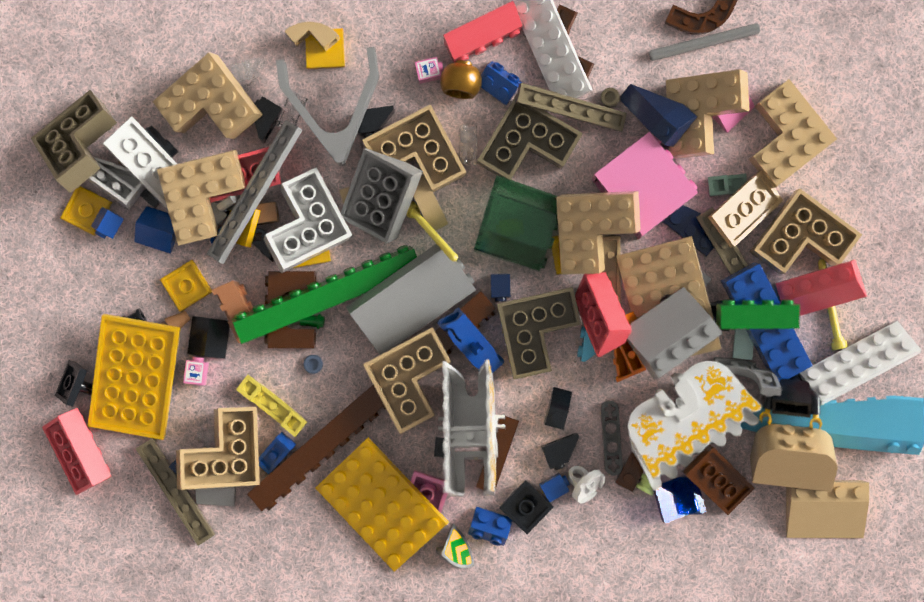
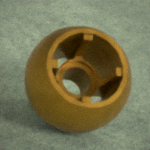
M457 60L456 63L448 64L440 77L443 93L458 99H473L480 91L482 84L479 70L472 66L471 62Z

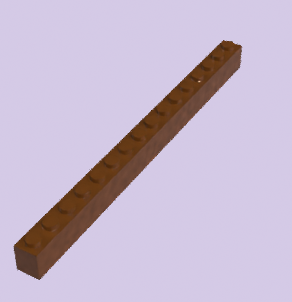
M480 291L460 310L479 329L481 327L479 323L483 319L488 321L495 315L493 311L496 308ZM439 327L435 332L446 353L449 355L452 352L450 348L455 344L446 334L445 330ZM374 384L262 480L260 485L255 486L247 493L261 511L266 508L268 511L277 504L275 500L280 496L283 498L292 491L290 487L293 484L299 485L306 479L305 474L308 471L313 473L321 466L319 462L324 457L328 460L336 453L334 449L338 445L342 448L350 441L348 437L353 432L357 435L365 428L362 424L367 420L372 422L378 417L377 411L382 407L386 410Z

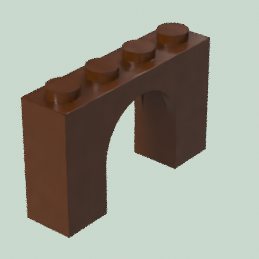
M268 271V275L265 276V287H268V295H265V305L271 303V300L276 297L282 296L283 298L293 290L300 289L301 291L308 288V284L316 282V272L285 271L281 273L280 271ZM285 326L265 334L264 343L268 344V348H316V329H292Z

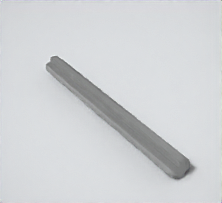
M758 23L653 49L650 50L649 57L651 61L756 35L760 33V26Z

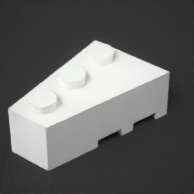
M94 157L101 169L87 180L130 210L146 188L127 168Z

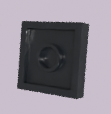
M68 361L55 396L65 405L73 407L79 392L92 395L90 389H92L93 383L84 381L87 370L74 361Z

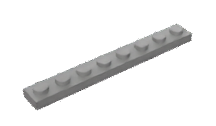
M285 120L208 250L207 254L213 259L224 264L301 134L302 129Z

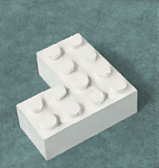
M317 168L282 183L280 191L296 220L266 234L263 240L280 272L283 273L348 241L352 237Z

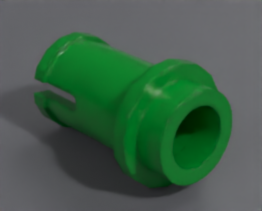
M318 314V316L311 315L300 320V326L317 327V329H320V327L324 328L325 316H321V314Z

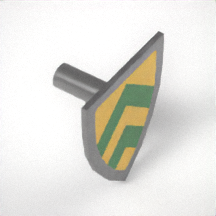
M452 524L444 546L437 547L436 553L454 567L465 569L474 566L470 546L462 532Z

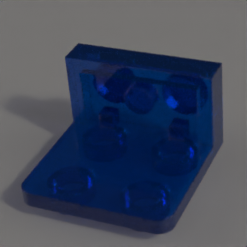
M686 475L663 482L661 487L654 491L663 523H669L687 515L706 513L705 501L700 488Z

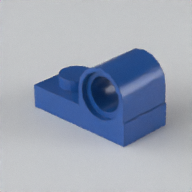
M281 432L260 455L259 466L267 474L272 473L296 444Z

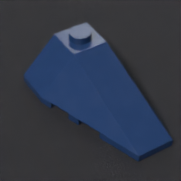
M630 84L620 96V101L655 137L667 146L673 147L698 117L684 104Z

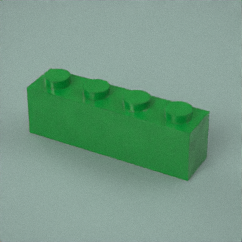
M723 300V304H717L716 324L719 329H799L800 305L793 303V300H781V303H774V300H762V303H754V300H742V304H735V300Z

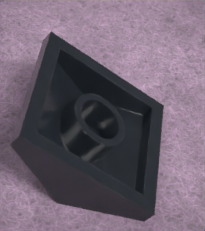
M192 316L187 354L225 359L230 330L228 321Z
M525 480L499 508L528 535L554 506Z

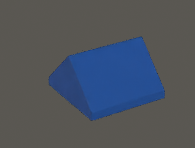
M146 206L136 221L134 242L171 254L176 236L169 213Z

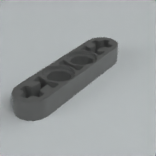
M608 400L601 405L604 467L608 474L615 476L621 473L623 467L619 408L614 401ZM608 404L615 407L611 415L612 417L616 416V420L609 419L605 421V417L609 418L608 412L604 410V408L608 407ZM608 423L616 425V431L612 434L606 432L605 428ZM610 442L617 444V450L614 453H610L607 450V445ZM607 455H618L619 457L618 459L614 458L615 464L619 465L615 472L608 468V465L612 464V459H607Z

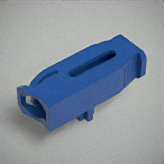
M459 307L453 313L438 321L437 324L442 330H445L454 344L479 370L486 359H489L492 373L504 364V359L495 352L496 350Z

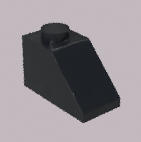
M262 96L260 100L257 99L254 103L263 114L255 121L259 139L265 143L284 110Z
M394 106L367 109L358 130L359 136H363L365 139L382 130L394 114Z
M553 387L544 425L564 430L572 396L571 391Z
M577 432L541 446L550 469L554 468L555 471L565 467V463L569 462L579 439Z

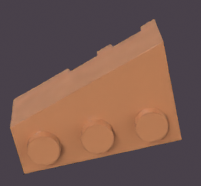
M232 280L212 289L214 295L217 294L221 303L220 308L225 312L228 324L238 344H241L231 319L235 318L234 315L239 312L245 311L247 313L252 311L254 306L251 301L248 302L245 295L248 293L244 284L240 285L239 282Z

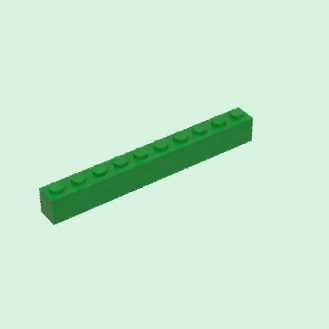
M403 245L397 248V251L390 254V252L381 254L379 259L374 261L371 259L361 263L362 266L357 268L349 267L343 270L344 273L336 276V274L326 277L323 282L318 283L316 281L307 285L308 288L301 291L300 289L293 290L284 298L279 296L272 299L269 304L254 306L252 311L247 313L245 311L239 312L234 315L235 318L231 319L241 344L365 294L417 258L414 248Z

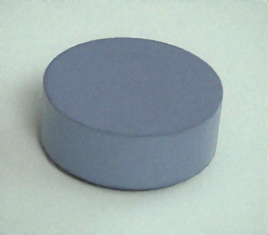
M309 355L304 360V369L310 374H316L322 370L323 361L318 355Z

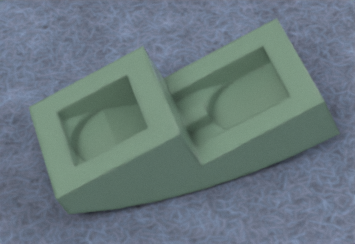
M746 173L708 177L710 196L734 194L747 181Z

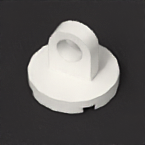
M581 466L571 467L567 476L568 481L575 487L572 497L579 503L590 501L596 496L598 487L601 489L605 483V475L599 470L588 472ZM573 474H580L582 477L576 478Z

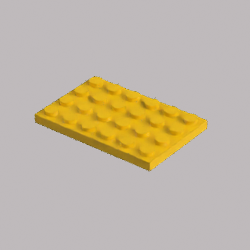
M109 314L101 316L88 427L160 440L165 439L180 327Z
M369 437L315 487L394 572L448 524V520Z

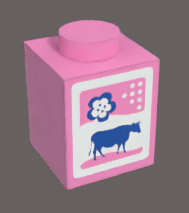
M437 57L415 62L419 84L440 79L444 69L442 61L438 62Z
M192 357V360H186L183 383L206 385L209 362H203L204 358Z

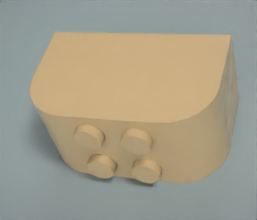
M770 424L760 428L755 434L750 454L752 483L832 491L838 466L833 440L829 433L817 428H812L811 430L809 427Z

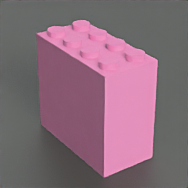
M648 132L596 172L592 178V181L601 193L638 191L641 230L633 233L638 240L698 193L696 184L691 179L688 180L685 177L684 169L679 164L676 165L670 151L664 150L660 145L661 141L652 135L651 132Z

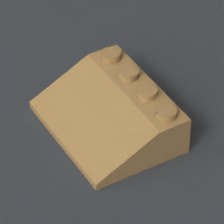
M835 480L831 492L786 487V538H864L869 507V482L863 480Z

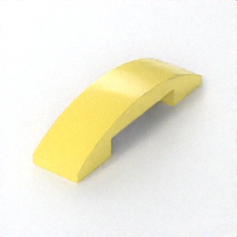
M247 375L236 389L249 401L255 403L280 423V426L294 437L299 434L307 423L292 407L250 375Z

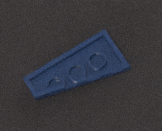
M683 205L662 221L682 238L692 236L695 249L705 257L714 248L696 219V216L701 213Z

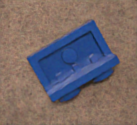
M490 62L481 74V88L504 105L510 102L518 90L519 83H522L517 75L504 70V67L498 62Z
M476 507L468 535L477 540L490 541L491 544L496 546H504L508 539L512 520L507 516Z

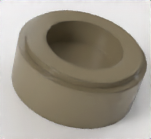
M606 88L601 93L600 98L604 106L613 108L619 104L620 94L616 89Z

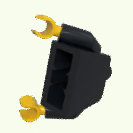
M798 375L790 379H781L779 382L781 386L780 396L765 397L763 406L765 411L759 416L761 423L766 416L769 417L768 425L772 423L770 414L772 410L773 414L808 418L812 415L813 418L809 423V428L812 430V423L817 422L820 430L822 426V421L819 419V415H821L820 398L813 389H810L809 382L802 381Z

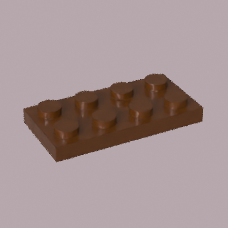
M711 444L682 471L727 515L755 489Z

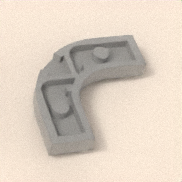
M714 357L715 362L725 365L733 374L748 377L755 381L760 394L769 397L774 395L780 396L781 386L778 378L769 369L762 370L756 367V363L746 360Z

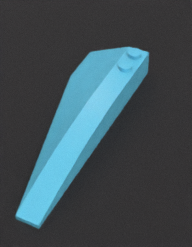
M886 396V399L876 400V397H868L867 401L847 399L844 402L837 403L836 400H831L822 406L820 405L821 415H819V419L822 421L821 429L830 434L834 447L920 455L924 446V398ZM762 407L758 412H752L759 419L757 425L750 426L746 422H742V429L757 432L760 428L768 425L769 417H764L762 423L759 418L760 414L765 411V408ZM772 410L770 411L772 417L771 424L809 427V423L813 418L812 415L808 418L773 414ZM813 422V428L819 429V424Z

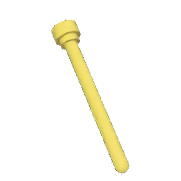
M411 201L406 214L407 217L414 218L447 257L453 262L458 259L457 255L420 214L418 205Z
M823 259L818 261L819 270L827 268L826 262ZM835 306L829 307L827 309L834 337L832 339L833 343H831L832 351L847 348V341L844 340V337H841Z

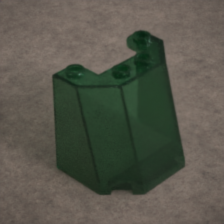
M496 175L475 243L474 252L540 272L541 268L545 269L548 259L545 258L547 249H551L554 238L551 236L553 230L557 231L558 229L556 197L558 196Z

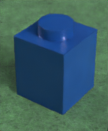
M101 207L91 227L96 230L95 234L104 239L108 236L113 239L124 218Z
M557 473L539 485L550 503L568 493L570 483L565 475L561 477L560 473Z

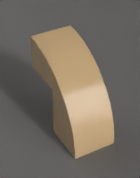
M301 22L285 30L286 35L296 46L312 35L324 50L327 51L340 40L339 35L333 29L318 22Z
M422 176L413 197L424 219L436 231L448 225V222L426 178Z

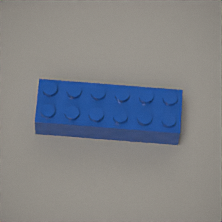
M754 262L720 280L729 299L735 300V304H742V300H754V303H762V300H774V303H780L759 263ZM746 329L763 364L776 375L779 382L781 379H790L813 366L794 329Z

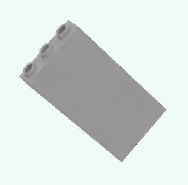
M435 244L346 306V308L381 355L393 349L476 290L472 285L475 281L469 273H464L463 269L465 266L459 258L454 262L451 261L440 247Z

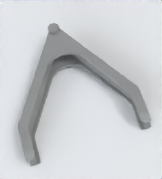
M375 47L367 48L370 73L351 121L343 131L337 133H328L319 127L290 89L286 62H284V59L276 60L280 89L339 166L346 164L379 80Z

